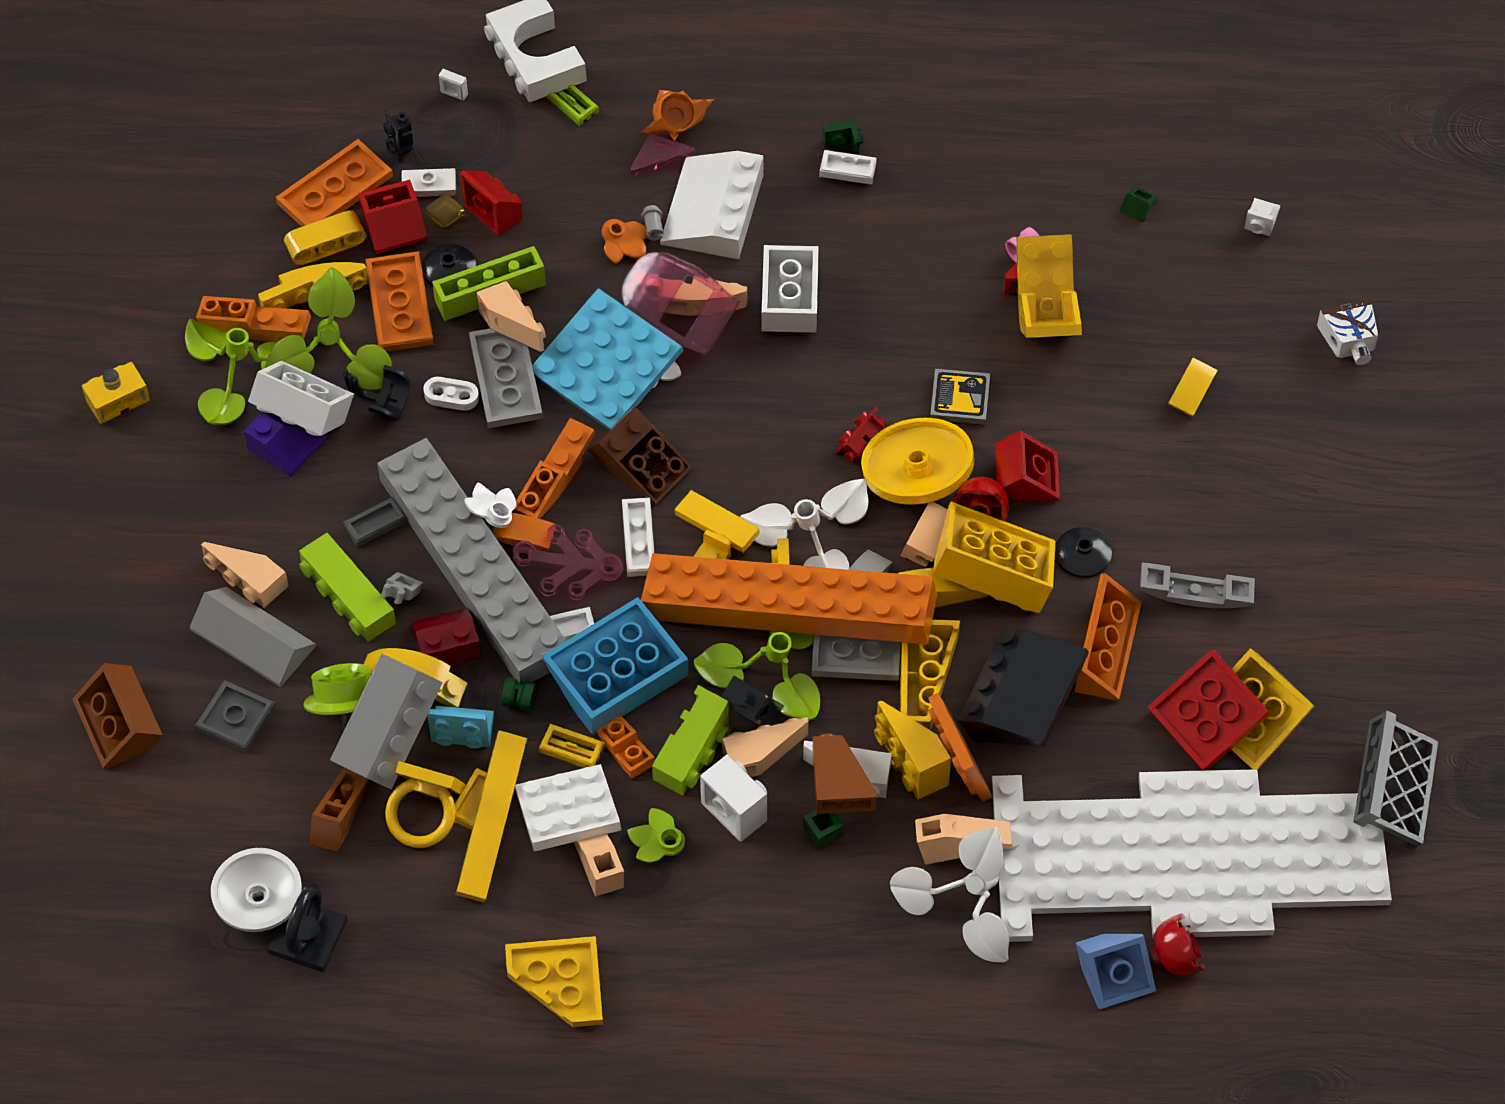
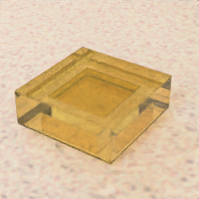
M445 193L426 207V213L445 229L464 215V208Z

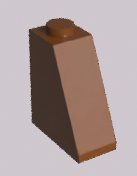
M822 734L813 737L812 754L817 814L876 811L877 792L844 737L833 734Z

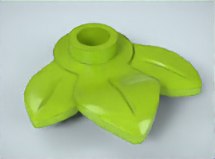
M650 809L649 825L637 826L627 830L631 842L640 848L636 859L643 862H657L665 855H677L685 846V837L680 830L675 828L673 817L659 809ZM668 840L675 842L674 845H666L665 843Z

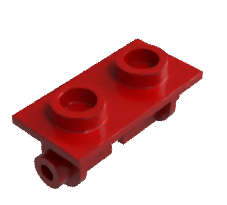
M877 407L869 414L864 411L854 421L857 427L852 432L848 429L838 439L837 442L841 445L836 449L835 454L842 449L845 452V458L850 462L861 457L868 444L863 437L870 441L877 433L885 429L886 421L882 417L874 415L878 410Z

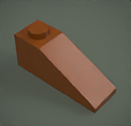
M343 768L312 814L309 844L326 850H339L349 834L370 779L349 769Z

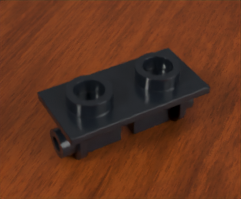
M386 110V122L383 123V128L388 139L385 140L389 153L395 154L399 163H401V154L409 153L414 148L411 118L405 112H399L391 117Z

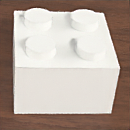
M726 755L700 775L701 803L740 842L767 821V790L760 781H754L747 774V770L741 762L737 760L734 762Z

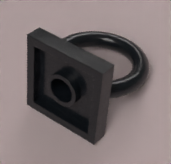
M310 884L298 896L290 917L277 927L267 948L268 954L325 972L348 921L347 916L322 908L321 889L316 884Z

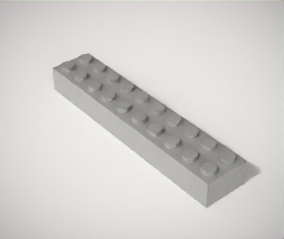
M425 438L378 462L381 483L389 495L394 498L406 516L408 523L513 678L517 679L519 683L525 684L527 682L532 683L549 674L550 670L542 659V655L567 640L482 517L476 516L469 511L464 502L465 498L468 497L428 439Z

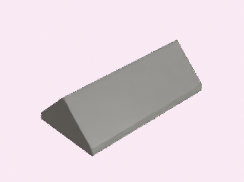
M227 587L204 592L190 625L192 632L278 687L285 683L316 647V643Z

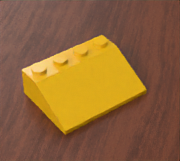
M950 502L934 559L933 574L939 576L942 580L963 585L969 590L990 595L998 601H1006L1017 605L1025 611H1033L1040 614L1053 589L1055 540Z

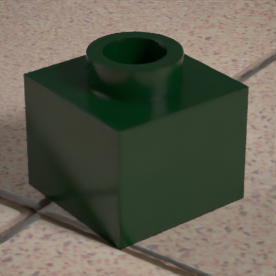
M815 809L803 816V828L818 850L844 836V824L836 813L817 814Z

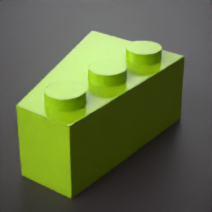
M699 685L694 692L696 702L690 712L684 709L680 716L685 721L675 735L670 734L652 765L653 780L682 796L688 788L692 789L696 785L700 777L699 772L704 765L708 766L712 762L716 747L719 743L722 744V738L727 737L731 732V728H729V701Z

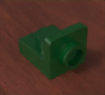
M854 118L825 123L822 127L824 148L851 144L853 154H859V146L863 144V134L861 128H856Z

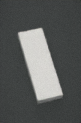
M650 498L622 499L627 577L647 576L652 553H654Z

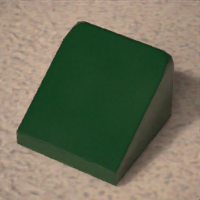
M1134 187L1125 195L1120 211L1139 221H1144L1159 198L1139 187Z

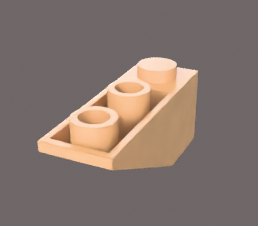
M507 281L477 292L479 312L491 329L540 352L544 351L543 338H546V334L542 324L535 322L529 306L523 305L519 292L516 289L513 290Z
M207 542L201 544L205 564L212 570L217 569L220 571L226 582L233 587L235 585L238 586L244 596L252 603L257 602L265 608L289 587L286 572L266 555Z
M791 718L781 724L773 726L763 725L756 730L745 733L734 732L722 738L723 755H728L734 762L736 760L741 762L750 777L761 775L808 735V718Z
M941 814L915 820L917 843L925 865L960 858L959 844L966 835L992 827H998L1003 849L1013 847L1011 825L1007 821Z
M607 834L574 842L595 897L624 888V870L614 845Z

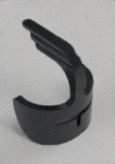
M384 365L382 388L377 394L363 389L359 384L357 376L349 373L348 369L343 370L348 391L360 398L376 401L375 405H369V412L396 419L401 416L411 385L409 377L404 372ZM391 387H393V391H392V395H391V398H390V399H391V401H395V402H397V403H394V402H390V401H389V403H388L386 409H384V407H385V405H386V402H387V400H388V397H389L390 389H391Z

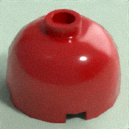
M973 477L962 483L960 488L957 489L953 499L954 503L1006 522L1009 500L1005 489L1000 483L987 477Z
M1183 913L1168 918L1156 928L1154 934L1155 946L1150 948L1155 964L1162 963L1166 971L1175 976L1193 975L1203 971L1205 968L1204 964L1198 966L1196 959L1202 957L1194 934L1190 933L1189 930L1186 931L1181 922L1182 919L1186 918Z

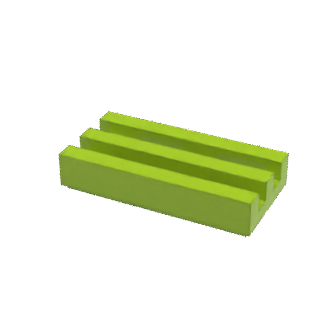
M572 84L568 85L566 90L588 109L582 108L575 102L573 97L567 95L563 90L556 92V94L552 91L549 92L548 96H545L579 126L583 124L585 119L589 120L593 113L596 115L599 112V107Z

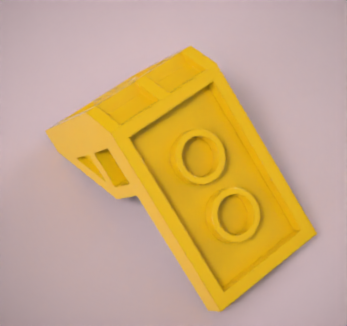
M1072 235L1016 237L1020 331L1026 338L1082 335L1077 293L1074 291Z

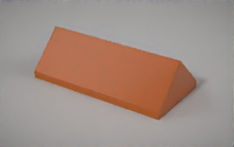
M1106 573L1100 575L1083 647L1089 651V654L1077 677L1075 692L1110 700H1119L1142 602Z

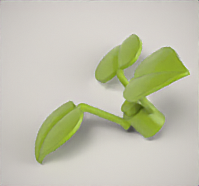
M331 267L313 284L308 294V304L311 310L320 317L329 316L327 319L319 322L317 336L313 338L312 343L307 348L304 339L298 335L282 338L270 351L265 368L279 361H284L311 374L314 368V358L309 352L315 348L318 342L324 345L337 343L352 360L346 369H348L349 373L358 377L360 386L363 389L369 390L381 389L384 365L392 367L391 358L382 347L374 344L362 346L357 351L356 356H354L340 338L339 327L334 321V316L339 318L349 316L355 305V297L347 279L338 270Z
M189 319L185 332V342L191 356L198 360L211 361L217 354L223 356L226 352L230 357L226 392L217 388L203 392L198 400L199 412L212 425L231 424L238 420L245 410L244 397L240 394L231 393L235 361L244 359L248 351H250L254 360L261 362V369H264L267 357L278 341L263 343L258 347L256 353L254 344L249 342V335L244 329L233 328L228 332H223Z
M769 631L770 637L767 646L761 647L760 651L746 663H742L743 656L740 650L728 643L715 644L694 659L695 669L706 682L715 687L726 689L733 676L743 680L744 674L742 669H747L761 656L766 655L770 661L774 663L781 662L785 682L776 685L772 696L773 699L785 705L781 713L790 718L801 719L807 717L808 720H813L819 712L820 694L815 682L803 673L796 674L790 679L787 665V656L790 648L802 650L811 646L814 642L813 634Z

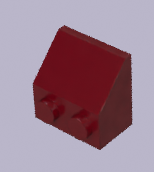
M467 608L411 622L420 653L432 656L450 666L481 658L479 639L472 616Z

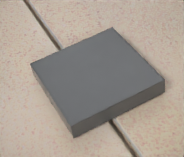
M224 680L197 721L195 729L202 734L247 753L276 708L275 702Z

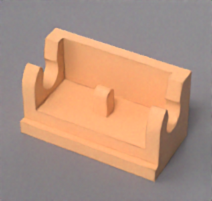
M935 502L928 503L900 555L901 557L908 558L922 566H927L929 561L933 562L947 513L946 508Z

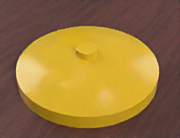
M914 418L890 425L877 433L865 447L861 465L867 486L879 497L899 504H923L944 498L960 488L973 470L974 452L968 435L955 424L935 418Z

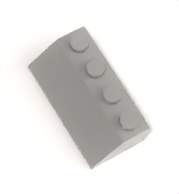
M381 653L330 760L392 789L399 775L395 773L398 762H405L443 682Z

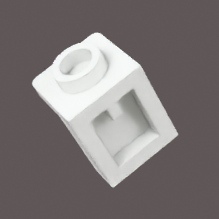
M1254 198L1251 209L1247 212L1244 229L1256 234L1270 236L1279 214L1280 205Z

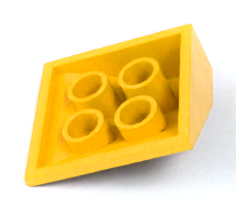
M1250 648L1232 668V671L1271 714L1231 750L1253 770H1258L1315 706L1262 656Z

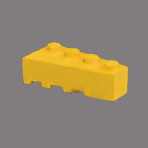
M932 620L928 644L901 642L900 712L930 731L933 720L928 712V709L932 708L928 697L939 693L940 696L942 695L959 637L960 621Z

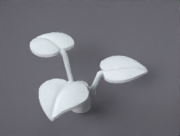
M858 479L832 488L822 499V509L812 500L804 499L795 505L792 515L784 505L771 503L760 506L750 513L743 514L740 518L759 528L760 534L754 541L766 547L777 546V538H787V530H792L796 522H798L800 528L811 532L819 555L810 557L806 560L804 566L849 570L847 557L840 550L832 549L825 554L823 553L815 528L820 523L819 514L829 520L835 517L839 523L845 525L860 521L866 515L869 505L867 483L865 479Z
M998 827L972 832L961 840L959 844L960 860L966 868L973 870L961 880L938 888H931L932 878L930 874L918 867L904 868L892 876L890 888L893 895L903 909L914 915H922L931 910L934 904L932 894H938L965 884L970 893L981 896L973 912L974 920H969L963 925V936L967 946L974 954L984 960L991 962H1006L1009 960V935L1002 919L989 912L979 916L986 898L990 896L988 890L998 883L1003 866V848Z

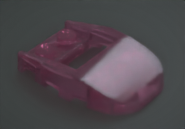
M652 252L641 257L631 269L622 288V299L627 309L683 348L696 351L704 357H707L740 303L739 299L733 297L721 284L705 273L703 269L666 252ZM687 275L712 289L713 292L684 338L659 321Z

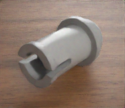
M654 205L645 207L641 214V218L645 222L647 238L652 241L660 240L664 234L661 223L662 211Z

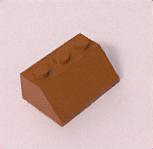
M104 663L72 698L102 768L108 769L146 753L162 736V732L132 666Z

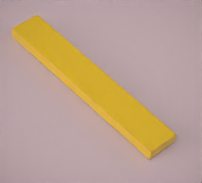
M500 730L497 733L455 895L480 902H485L527 738Z

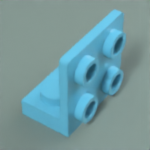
M436 706V709L429 710L427 717L431 742L444 746L451 744L466 745L470 748L490 746L494 711Z

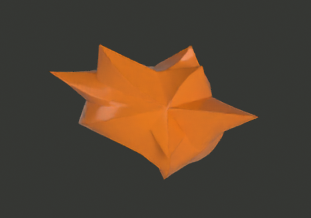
M659 90L657 100L653 104L652 113L654 121L642 130L641 133L655 135L669 133L675 141L679 133L695 127L703 120L706 109L714 99L692 100L684 91Z

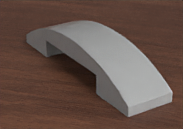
M1144 562L1141 564L1140 590L1154 597L1182 605L1204 608H1241L1253 606L1255 578L1226 575L1224 580L1171 573L1170 566Z

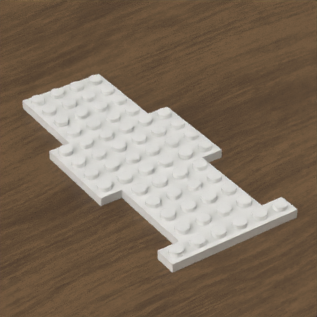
M1257 770L1139 772L1140 799L1023 801L1022 775L992 776L994 820L1010 822L1013 847L1003 849V866L998 880L1000 917L1006 925L1009 942L1032 941L1031 914L1150 911L1152 936L1154 938L1156 928L1163 921L1183 913L1186 918L1182 919L1181 922L1185 930H1189L1195 937L1265 936L1274 934L1272 908L1390 905L1392 900L1383 830L1370 824L1362 827L1353 823L1358 793L1260 796Z

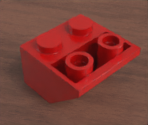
M410 179L358 193L361 214L376 254L428 240L418 199Z

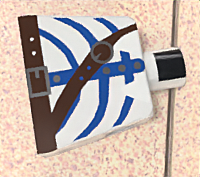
M1366 299L1321 309L1317 326L1335 355L1339 358L1353 356L1357 365L1368 363L1371 360L1370 351L1375 349L1378 338L1371 300Z

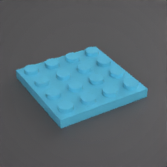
M598 288L532 367L536 379L609 430L625 413L641 402L680 356L683 348Z

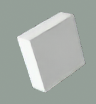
M445 69L440 72V91L464 101L468 95L466 77Z

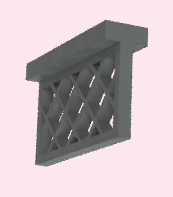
M1387 710L1369 721L1353 823L1362 827L1370 824L1417 847L1422 845L1438 741L1397 722L1396 714ZM1394 731L1401 735L1405 745L1398 747L1393 738ZM1417 742L1428 747L1427 755L1424 759L1415 746ZM1408 748L1415 761L1410 766L1401 753V750ZM1391 755H1394L1401 768L1396 773H1394L1389 763ZM1416 766L1423 776L1421 784H1418L1411 771ZM1402 773L1411 786V789L1404 791L1397 778ZM1388 780L1397 794L1393 798L1389 797L1385 789V784ZM1411 792H1414L1419 801V807L1416 810L1407 796ZM1400 799L1407 812V815L1400 817L1393 804V801ZM1383 806L1388 810L1393 822L1389 823L1380 818ZM1408 817L1411 819L1415 827L1414 834L1408 832L1403 822L1404 819Z

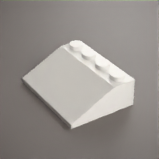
M731 151L686 157L660 245L739 259L763 178V155Z

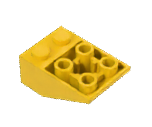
M879 701L877 715H875L877 725L874 733L879 744H885L889 751L888 753H892L891 764L895 769L899 768L903 775L902 781L907 791H913L917 800L949 786L951 757L938 735L885 702Z

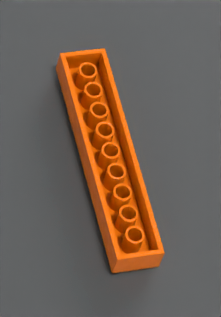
M652 553L641 601L657 621L928 644L937 592L934 578L931 576Z

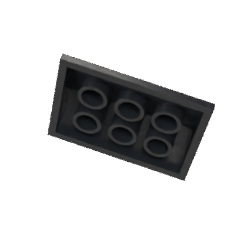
M1002 628L957 721L973 742L1045 746L1089 651L1086 648L1028 629Z

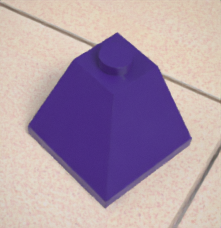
M261 412L244 430L247 449L290 477L326 439L325 435H311L305 431V428L297 424L285 423L281 420L280 416Z

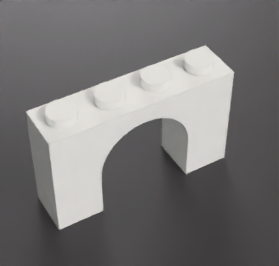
M523 0L486 14L487 26H484L486 37L489 41L493 40L495 43L494 47L497 56L505 60L507 73L509 76H514L518 92L520 94L524 93L529 102L548 96L552 91L556 93L567 89L568 85L572 84L575 86L587 81L585 62L575 46L543 57L529 56L518 49L520 44L528 38L555 29L554 12L547 0Z

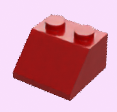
M463 170L460 172L463 205L496 235L501 236L523 219V203L515 193L511 194L506 190L498 178H493L486 171Z
M1021 430L995 443L997 482L1005 489L1009 498L1014 501H1057L1060 499L1057 451Z

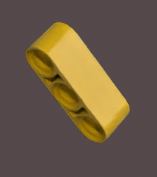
M345 211L290 231L284 237V243L294 263L304 265L355 247L366 239L367 234L356 212Z

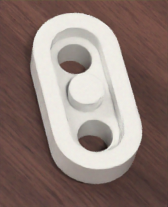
M433 377L424 384V397L431 405L466 411L478 404V389L471 382Z

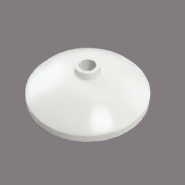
M251 848L232 855L218 868L211 884V899L219 917L231 927L246 932L270 930L285 922L290 917L293 906L302 892L300 874L294 863L282 853L267 848ZM258 896L264 897L262 901H254Z

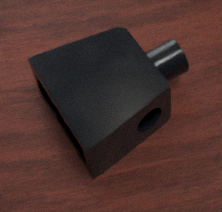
M736 676L732 677L721 696L729 701L730 708L760 726H773L785 706ZM767 705L765 713L760 716L762 709Z

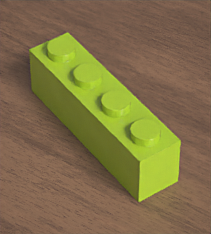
M532 246L433 281L434 299L444 321L479 309L477 292L507 281L513 290L516 289L519 294L545 286V268L535 247Z
M325 533L299 550L301 558L299 566L302 572L308 578L312 576L316 581L315 584L319 592L324 597L327 595L330 597L336 612L340 616L345 615L348 618L349 625L357 636L361 634L369 642L396 624L394 609L384 598H381V594L328 533Z

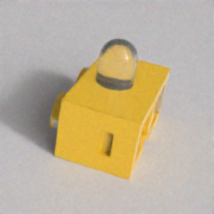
M132 362L114 369H107L102 376L92 378L82 385L86 402L100 424L121 415L120 411L126 408L131 410L150 401L147 386Z

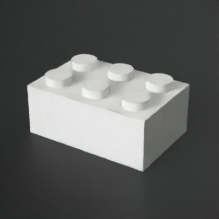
M764 245L762 331L816 332L818 246Z
M279 361L257 372L248 402L256 405L257 409L262 412L280 416L281 420L285 423L297 424L305 428V431L311 435L322 436L345 423L354 394L284 361Z

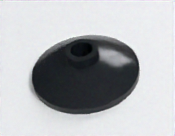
M445 244L428 252L422 263V272L426 281L433 286V281L475 267L476 261L468 249L460 245Z
M1087 527L1070 529L1060 536L1055 547V557L1060 567L1067 573L1077 577H1092L1100 574L1108 567L1112 557V548L1108 539L1099 531ZM1080 546H1087L1088 548L1082 549Z

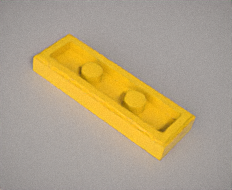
M692 490L674 509L676 516L699 529L723 534L731 542V547L742 553L747 550L760 534L759 528Z

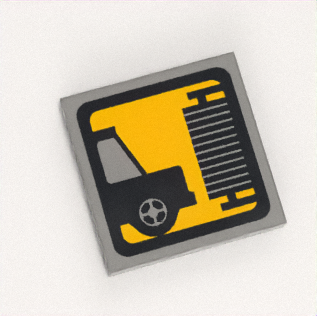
M935 369L930 418L948 422L985 425L990 374Z

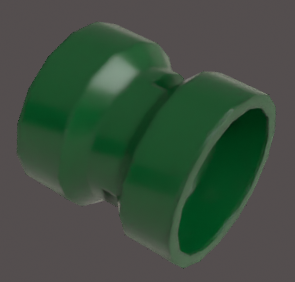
M507 678L502 692V706L513 707L515 705L519 706L521 710L531 712L536 700L537 684L531 682L523 684L519 683L517 679Z

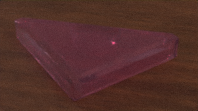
M650 133L630 168V175L636 176L640 171L652 167L657 169L672 164L674 160L686 156L692 157L695 155V148Z

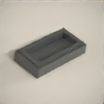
M391 497L344 521L343 525L358 548L407 523V519L394 498Z

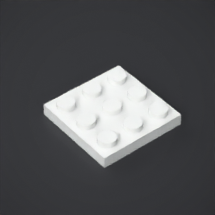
M601 764L515 785L518 801L534 851L621 831L620 820Z

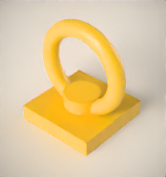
M399 761L395 773L404 777L407 781L397 786L387 801L385 811L387 826L391 834L406 846L413 848L433 846L447 836L455 820V804L450 792L460 795L466 784L453 776ZM413 790L440 798L443 804L444 815L441 824L434 832L426 836L411 835L398 822V805L402 798Z

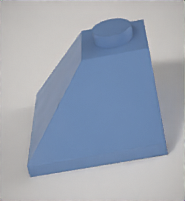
M1101 934L1076 942L1082 972L1099 1009L1156 992L1143 934Z

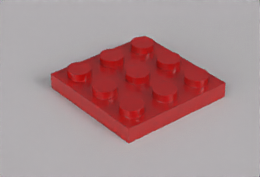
M1214 649L1209 651L1148 706V709L1203 771L1211 768L1271 714Z

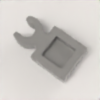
M397 572L387 579L381 593V598L393 597L395 598V604H401L402 600L410 601L421 592L423 582Z

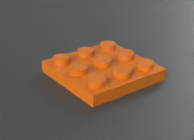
M936 693L928 697L932 708L928 709L929 715L935 726H937L940 732L939 735L952 757V762L965 785H967L971 795L977 793L982 802L992 798L993 796L971 751L940 694Z

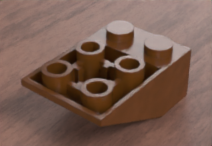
M636 407L625 413L588 449L608 472L643 497L650 498V502L654 505L692 468Z

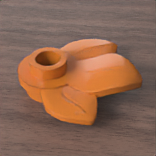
M618 219L606 221L602 227L606 256L615 264L624 255L644 260L646 257L644 240L648 239L646 226L635 221L627 223ZM612 229H616L620 233H615L612 231Z

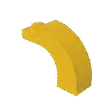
M399 648L379 649L367 655L364 665L370 668V674H372L382 653L443 682L435 700L446 707H459L467 683L450 673L449 669L451 666L445 662L420 652Z

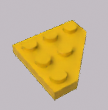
M596 936L505 944L508 978L572 1027L603 1025Z

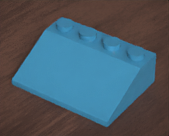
M639 597L542 655V659L574 712L592 735L597 733V729L620 715L623 717L688 676V658Z

